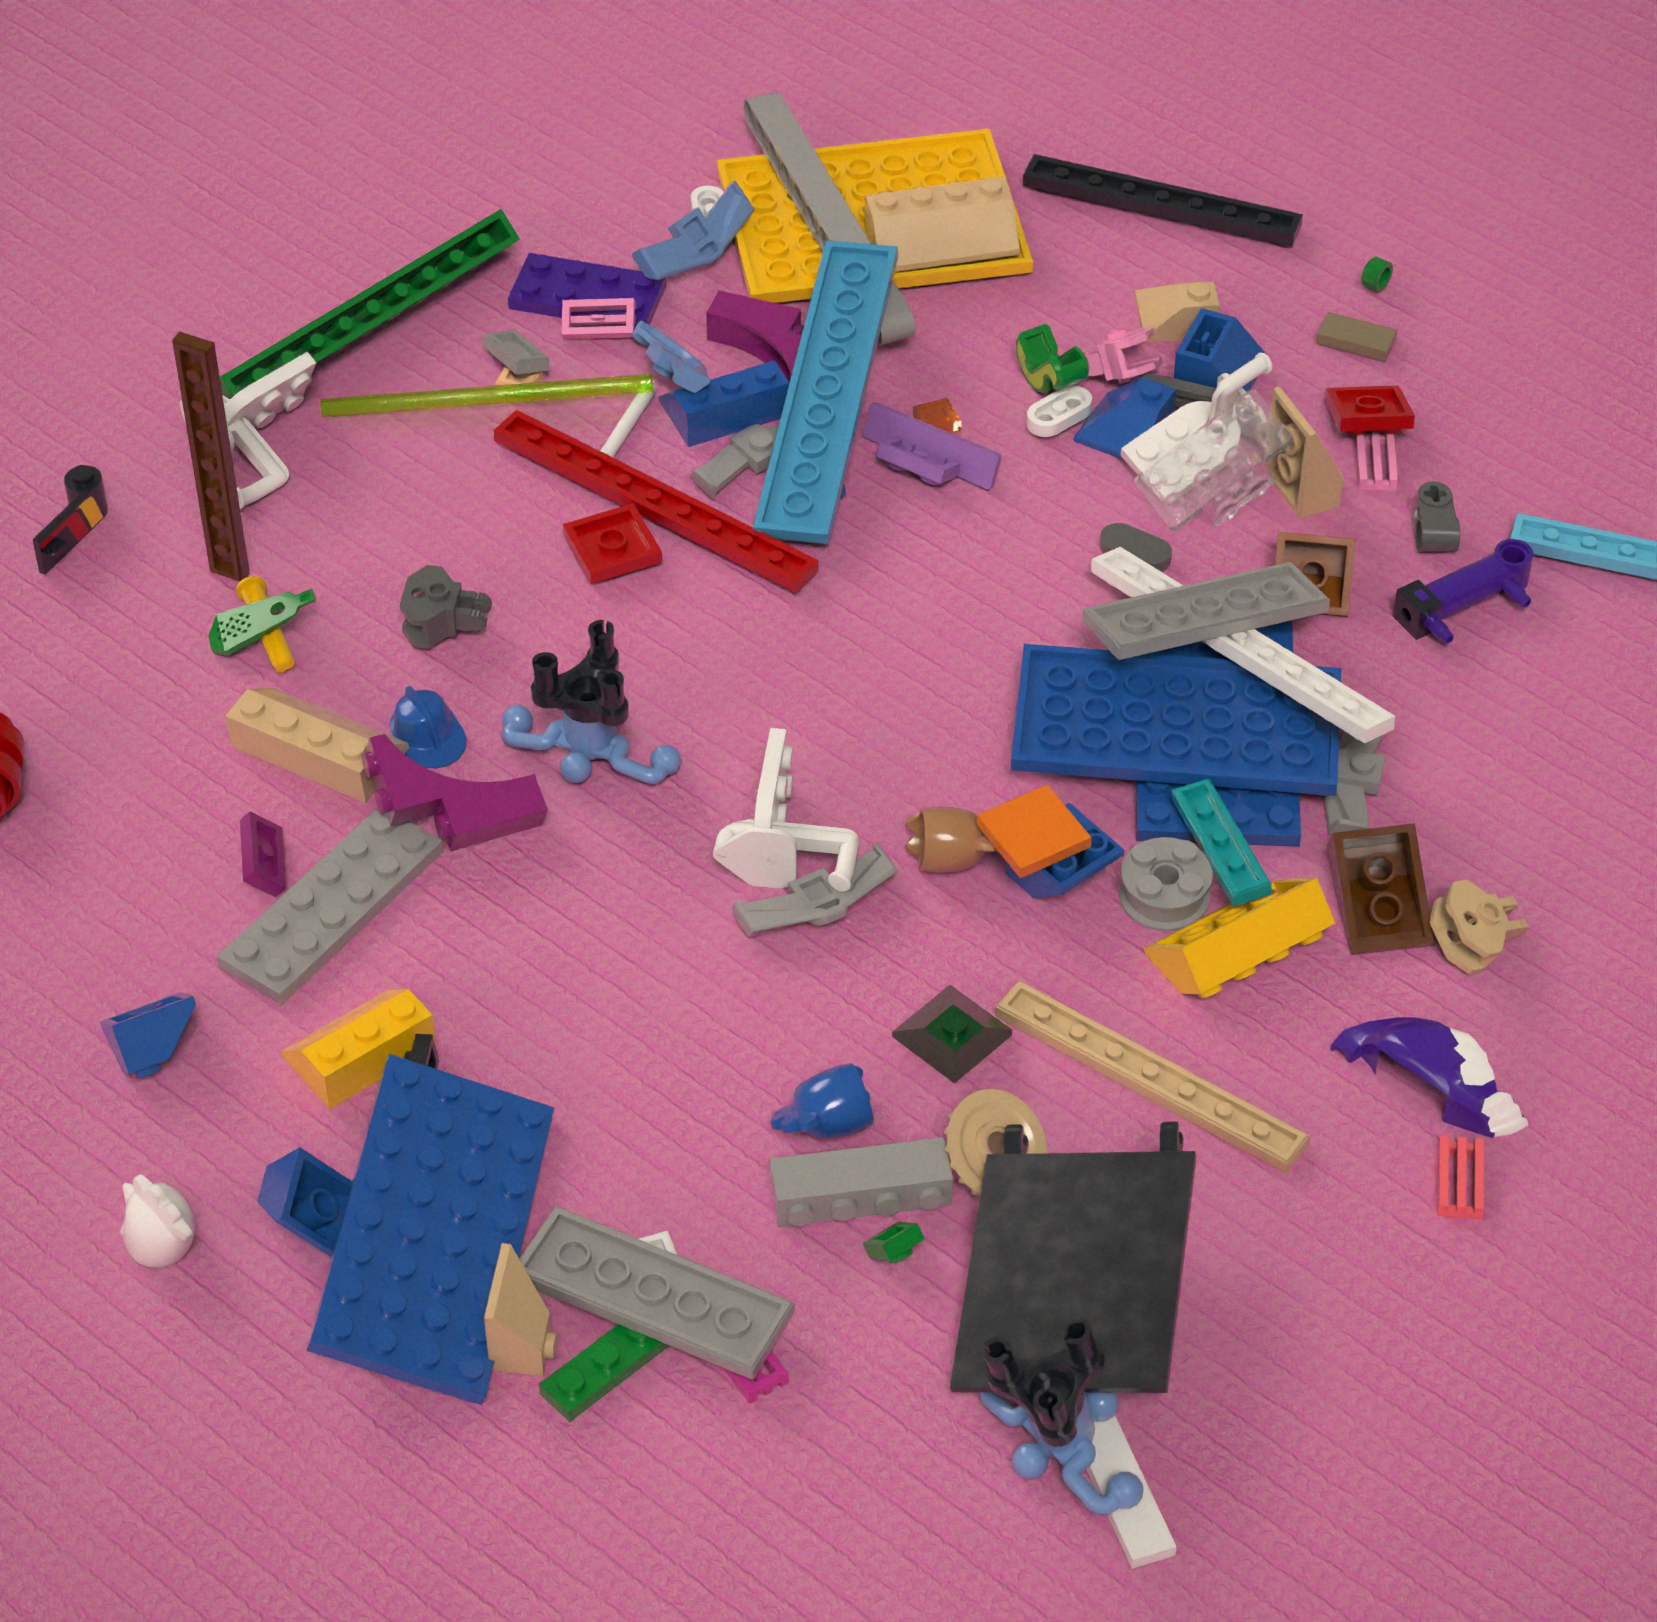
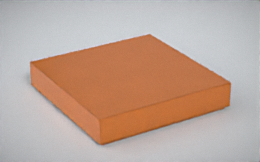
M1048 784L977 815V826L1020 879L1091 847L1092 837Z

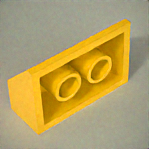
M409 989L387 990L281 1051L282 1057L327 1108L331 1109L379 1081L388 1055L392 1054L404 1058L406 1051H412L416 1034H433L436 1046L433 1015Z

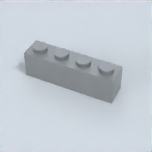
M944 1137L770 1158V1186L777 1226L800 1227L816 1222L847 1221L856 1217L888 1216L897 1212L920 1209L935 1210L944 1206H952L953 1176L951 1168H949L948 1153L944 1151L946 1146Z

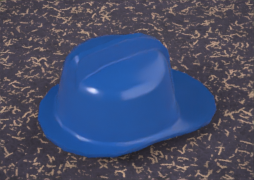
M407 686L405 688V695L397 702L394 714L390 719L389 727L392 735L409 744V749L405 755L423 767L438 769L451 765L461 757L466 748L467 738L462 726L439 694L431 690L415 691L412 686Z

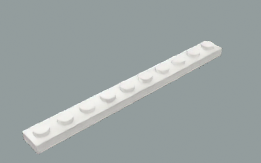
M1122 547L1106 552L1091 560V572L1130 597L1183 586ZM1255 629L1202 641L1363 743H1367L1394 730L1395 715Z

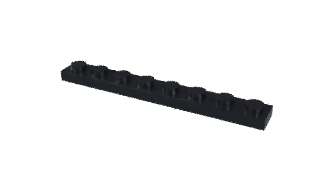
M1037 154L1033 155L1023 174V186L1036 188L1041 191L1058 193L1072 198H1080L1107 206L1137 211L1142 214H1150L1173 221L1203 226L1208 229L1234 233L1243 237L1269 241L1279 245L1293 247L1302 226L1303 214Z

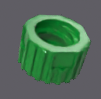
M1377 256L1370 259L1363 269L1362 285L1376 292H1382L1392 277V263Z

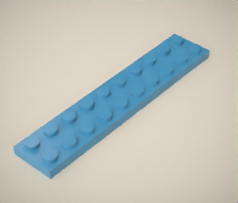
M826 240L753 531L763 532L775 539L829 544L898 260L897 246Z

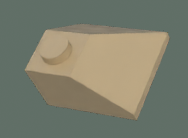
M1214 282L1181 283L1135 290V300L1141 328L1153 327L1155 332L1153 336H1149V340L1144 341L1145 343L1182 341L1201 308L1219 313V301Z
M502 1243L484 1316L488 1358L494 1361L493 1371L544 1377L547 1359H555L558 1332L551 1331L550 1313L512 1245Z

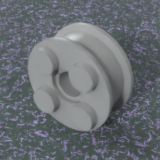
M1159 837L1143 841L1135 845L1123 860L1121 867L1122 882L1119 892L1121 905L1132 920L1146 928L1157 931H1177L1202 918L1207 912L1210 904V887L1213 877L1212 867L1206 855L1191 841L1170 837Z

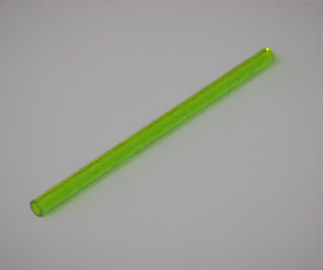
M652 374L324 398L321 399L320 404L322 417L647 393L654 392Z

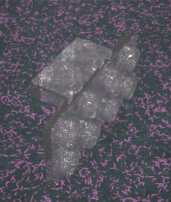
M1250 390L1238 398L1229 408L1221 411L1135 478V484L1170 530H1179L1202 511L1205 512L1216 527L1221 522L1232 518L1250 500L1264 494L1268 487L1276 481L1265 463L1287 448L1293 442V436L1259 393L1255 390Z

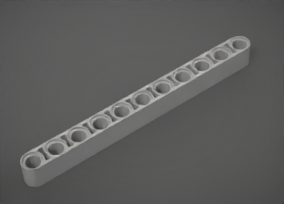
M773 92L745 99L743 108L750 130L822 252L826 240L871 244L779 92ZM892 281L878 345L915 336L916 333L911 309L894 281Z

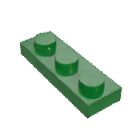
M618 1324L539 1383L540 1395L571 1422L670 1345Z

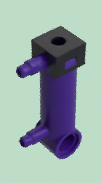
M1517 539L1503 540L1497 544L1494 554L1424 585L1418 579L1398 588L1393 617L1415 640L1432 633L1437 639H1441L1445 644L1452 642L1454 635L1441 621L1446 617L1500 592H1505L1514 602L1522 607H1527L1531 603V598L1524 589L1529 582L1533 550L1524 541Z

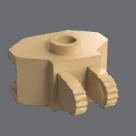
M1467 879L1453 882L1449 886L1448 896L1437 898L1434 901L1429 922L1446 959L1468 974L1482 972L1502 953L1505 940L1517 938L1525 934L1529 929L1526 919L1509 921L1507 915L1518 907L1515 897L1509 896L1498 899L1496 893L1488 894ZM1448 931L1453 932L1454 941L1448 937Z

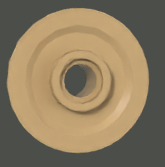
M999 1089L976 1091L956 1103L957 1107L947 1116L950 1121L943 1133L947 1136V1145L944 1151L949 1152L951 1158L949 1168L957 1171L960 1176L958 1183L968 1185L971 1188V1194L981 1195L987 1154H992L988 1148V1143L992 1148L993 1154H1004V1131L1007 1125L1021 1124L1023 1126V1134L1027 1135L1029 1140L1026 1154L1047 1153L1046 1137L1037 1116L1024 1101L1009 1092Z

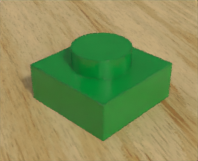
M896 1222L865 1241L863 1245L870 1259L896 1263L909 1257L913 1253L912 1247L925 1238L918 1223Z

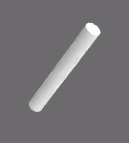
M645 382L600 450L601 452L614 458L656 393V387L652 383Z

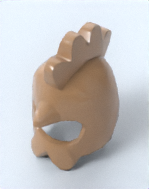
M930 807L921 809L919 814L911 815L906 820V825L915 835L905 843V848L908 853L918 857L921 871L931 873L963 871L973 868L982 859L985 852L997 851L977 826V815L972 811L952 807Z

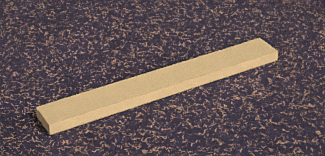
M1020 980L995 1008V1017L1284 1173L1289 1171L1309 1145L1310 1135Z

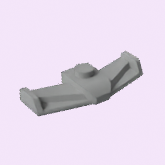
M755 424L731 435V443L701 468L695 469L690 479L711 499H715L716 493L748 466L756 473L767 469L779 424L767 428Z
M1346 731L1340 737L1336 796L1324 795L1329 835L1336 832L1370 829L1365 793L1378 795L1385 755L1374 753L1385 734L1367 743L1355 739Z
M874 843L872 850L856 860L854 873L850 881L851 887L848 891L842 892L834 889L828 882L829 873L825 868H821L788 882L787 895L742 903L741 900L735 901L733 903V914L748 937L756 936L759 931L808 921L816 926L826 925L847 915V907L885 880L895 876L898 869L880 845Z

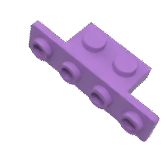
M874 402L869 406L862 435L864 438L879 444L876 457L887 461L891 468L898 471L914 472L921 475L920 479L932 485H941L946 481L959 477L985 489L994 487L1002 459L1000 453L878 402Z

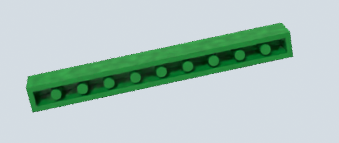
M499 209L220 376L222 395L231 399L247 386L306 352L311 355L317 364L520 240L519 236L503 210Z

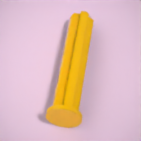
M259 576L247 577L238 583L236 594L239 599L245 601L246 605L266 599V582ZM280 626L264 633L261 640L276 672L284 673L287 669H292L295 661Z

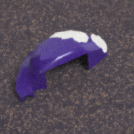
M1395 1017L1368 1021L1343 1030L1331 1045L1330 1050L1338 1049L1342 1051L1349 1063L1362 1057L1375 1075L1379 1050H1381L1445 1093L1447 1100L1442 1122L1490 1138L1513 1134L1528 1126L1527 1118L1521 1114L1519 1105L1514 1103L1511 1094L1497 1091L1493 1069L1488 1063L1487 1054L1481 1049L1476 1040L1469 1034L1449 1028L1438 1021L1417 1017Z

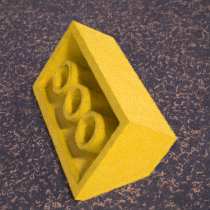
M1317 878L1275 879L1271 882V895L1234 907L1229 903L1143 949L1151 962L1181 994H1198L1199 998H1206L1220 992L1223 989L1221 985L1223 982L1231 978L1233 980H1240L1254 974L1257 971L1255 966L1266 960L1267 963H1271L1285 958L1290 954V947L1298 943L1306 945L1319 940L1324 936L1322 930L1336 923Z

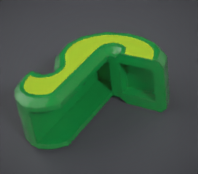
M1042 324L1019 333L1016 340L1018 361L1028 383L1035 391L1047 394L1055 390H1062L1087 379L1090 367L1085 353L1079 347L1074 346L1059 356L1058 345L1049 325Z

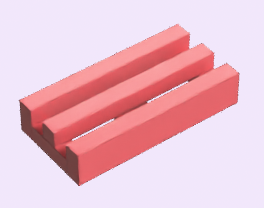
M1440 1135L1438 1145L1437 1216L1482 1219L1484 1211V1139L1475 1138V1143H1467V1137L1458 1136L1457 1142L1449 1141V1135ZM1449 1153L1457 1154L1456 1205L1448 1204ZM1467 1155H1473V1206H1466Z

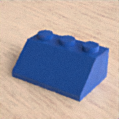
M774 360L711 379L708 385L696 393L690 392L685 388L659 396V402L686 445L691 447L736 433L751 425H762L781 419L789 381Z

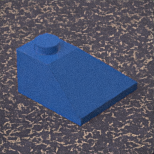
M1141 377L1107 392L1074 435V442L1124 460L1120 455L1122 447L1174 412L1176 389Z
M179 992L100 1021L102 1030L122 1072L126 1074L135 1072L136 1078H141L161 1070L159 1063L171 1058L196 1005L193 996Z
M299 1147L266 1166L257 1202L276 1223L332 1258L353 1181Z

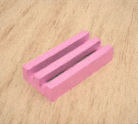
M634 298L563 300L561 335L564 339L632 337L636 324V301ZM626 310V315L571 316V312ZM626 324V326L570 327V325Z
M1379 430L1371 431V434L1355 435L1358 490L1396 491L1398 477L1394 433L1379 434ZM1365 444H1371L1374 480L1367 479ZM1380 444L1385 445L1388 480H1383Z

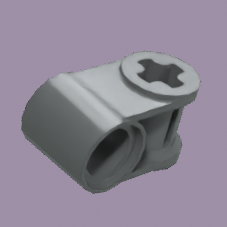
M1426 482L1418 490L1419 506L1413 513L1418 552L1458 551L1460 545V524L1456 517L1452 492L1448 486L1441 482Z

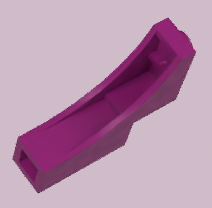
M719 290L706 312L707 340L741 349L765 363L775 360L790 383L804 325L801 324V309Z
M386 734L370 737L366 752L362 754L364 771L368 778H374L378 789L374 793L377 808L381 814L386 813L390 826L434 815L437 833L440 838H446L450 850L542 826L548 811L535 774L496 782H473L451 778L431 771L410 759L391 742Z

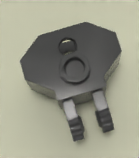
M426 565L407 578L399 604L400 611L406 617L402 625V631L413 647L430 649L447 637H456L458 630L480 632V630L486 628L488 618H486L487 615L485 613L491 610V598L485 593L462 590L461 582H453L442 566ZM422 591L418 595L413 596L415 592Z

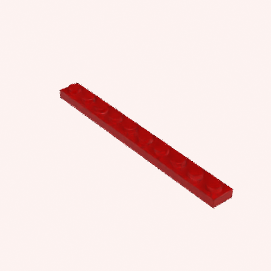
M515 410L493 430L495 442L622 506L634 503L640 515L795 593L819 571L817 559L763 532L753 531V527L519 410Z

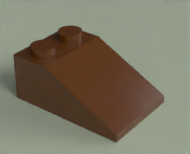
M1415 823L1333 833L1327 844L1333 886L1350 954L1357 955L1433 946L1435 943L1432 927L1429 923L1430 912Z

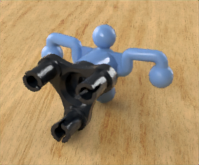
M596 620L589 625L590 649L587 651V655L578 665L558 675V658L553 653L542 652L535 655L532 659L534 669V681L531 684L532 701L541 708L563 710V719L552 722L543 735L527 733L533 723L531 712L523 705H512L503 712L502 725L504 727L502 738L507 745L533 750H547L555 745L567 748L571 753L562 759L560 771L564 779L570 783L585 781L590 776L592 769L590 760L600 758L609 760L611 766L616 771L649 784H657L663 781L667 775L674 774L680 768L682 760L677 748L671 745H660L652 751L650 757L651 767L626 758L630 745L624 736L617 733L616 726L623 724L628 719L629 705L628 700L624 696V676L621 672L617 671L619 667L618 649L614 646V626L611 622L607 621L606 633L604 632V620Z
M1078 1317L1066 1321L1062 1327L1061 1334L1067 1348L1056 1354L1038 1359L1014 1358L1011 1344L1007 1339L1003 1337L988 1339L983 1344L986 1349H982L981 1353L988 1366L986 1376L994 1393H980V1400L1003 1423L1009 1426L1022 1425L1037 1440V1444L1025 1443L1015 1450L1012 1459L1015 1472L1024 1479H1037L1047 1470L1048 1458L1055 1457L1063 1465L1062 1475L1066 1485L1094 1514L1109 1515L1118 1508L1131 1509L1138 1505L1143 1497V1484L1131 1472H1119L1112 1476L1107 1485V1494L1104 1496L1081 1474L1090 1467L1096 1457L1095 1446L1092 1443L1095 1435L1094 1420L1107 1421L1113 1418L1118 1411L1119 1405L1116 1393L1084 1394L1085 1388L1101 1371L1105 1363L1102 1346L1094 1339L1090 1323L1086 1325L1087 1321L1084 1318ZM1003 1397L1010 1399L1019 1405L1016 1408H1014Z

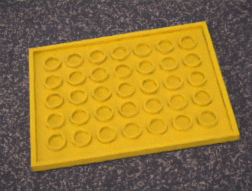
M990 128L814 148L866 236L865 195L946 185L954 182L960 183L986 178L1005 177ZM765 154L718 159L717 172L722 190L725 191L730 183L736 181L755 209L734 237L749 297L773 303L811 299L823 252ZM1014 201L1013 206L1020 255L895 272L893 281L897 288L1032 273L1033 259Z

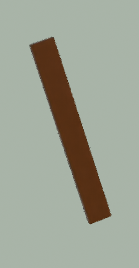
M179 331L172 339L209 569L210 572L241 581L248 577L250 571L215 343Z

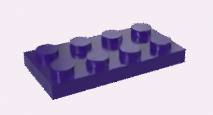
M529 253L508 296V308L562 318L563 300L634 298L636 301V324L634 328H636L640 321L650 325L665 291L666 278L655 280L647 278L642 271ZM626 310L571 312V316L626 315ZM603 324L606 326H626V324Z

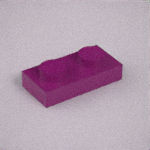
M249 811L240 819L243 881L276 897L286 889L283 830L281 826Z

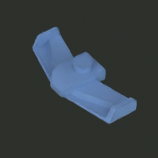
M734 181L727 186L706 216L703 215L699 207L693 209L668 227L674 238L643 247L633 252L632 257L647 278L660 280L698 266H708L723 256V251L755 209L738 183Z
M643 321L637 324L632 337L648 347L645 353L654 362L652 368L667 378H672L675 384L693 393L698 392L710 383L705 365L672 337Z

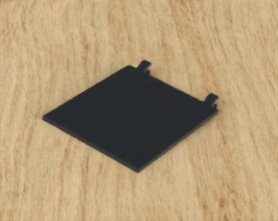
M1166 1121L1161 1123L1160 1151L1026 1154L1029 1140L1027 1135L1023 1134V1126L1021 1124H1010L1005 1127L1004 1154H987L950 1383L952 1392L994 1393L987 1380L986 1371L988 1366L981 1353L982 1349H986L983 1344L988 1339L993 1337L1007 1339L1011 1344L1014 1358H1044L1067 1348L1061 1334L1062 1327L1066 1321L1078 1317L1084 1318L1087 1321L1086 1325L1090 1323L1093 1337L1102 1346L1105 1357L1103 1368L1091 1380L1084 1393H1168L1197 1159L1195 1151H1182L1184 1137L1182 1132H1179L1180 1126L1178 1122Z

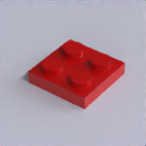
M1399 385L1326 388L1325 402L1340 432L1360 435L1365 433V431L1381 430L1385 433H1399L1402 429H1414L1415 414Z
M634 503L563 524V535L591 584L662 563V551Z

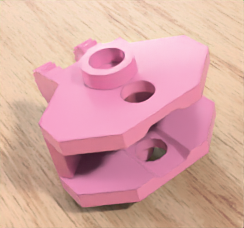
M1142 327L1130 331L1127 328H1120L1107 332V339H1104L1097 345L1098 349L1085 353L1090 367L1088 377L1090 375L1092 377L1105 374L1106 381L1118 379L1119 384L1139 379L1140 374L1156 369L1162 363L1161 355L1141 358L1137 345L1149 340V336L1155 334L1154 328Z

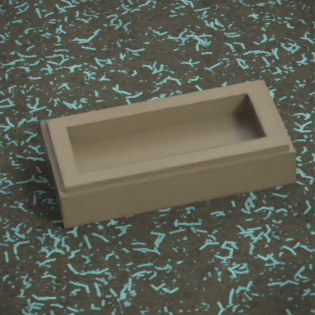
M1328 312L1317 333L1316 344L1386 362L1396 341L1397 330Z

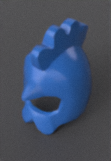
M847 1063L824 1070L803 1081L795 1089L793 1103L774 1112L775 1116L770 1120L772 1129H782L783 1133L806 1132L823 1140L845 1137L871 1126L874 1123V1117L870 1104V1093L866 1091L861 1079L863 1070L859 1066Z

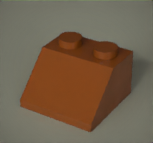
M1278 532L1274 565L1292 562L1330 599L1329 612L1321 614L1348 616L1356 539Z

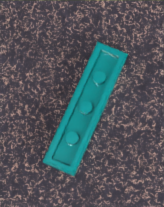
M1207 778L1171 790L1173 803L1200 850L1206 855L1212 871L1233 907L1271 895L1272 884L1211 780Z

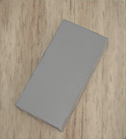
M517 330L487 333L484 335L483 347L516 375L549 371L550 358Z

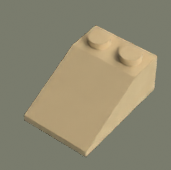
M1281 387L1273 388L1264 473L1299 519L1340 507L1341 492L1344 489V478L1341 471L1336 468L1316 432Z

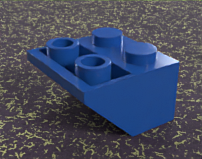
M1201 308L1176 351L1174 379L1217 388V381L1220 375L1223 373L1232 374L1249 361L1255 359L1258 353H1265V351L1236 317ZM1258 377L1242 387L1248 394Z
M1069 802L1065 806L1092 837L1091 847L1021 879L1006 862V874L1033 898L1063 895L1124 856V849Z

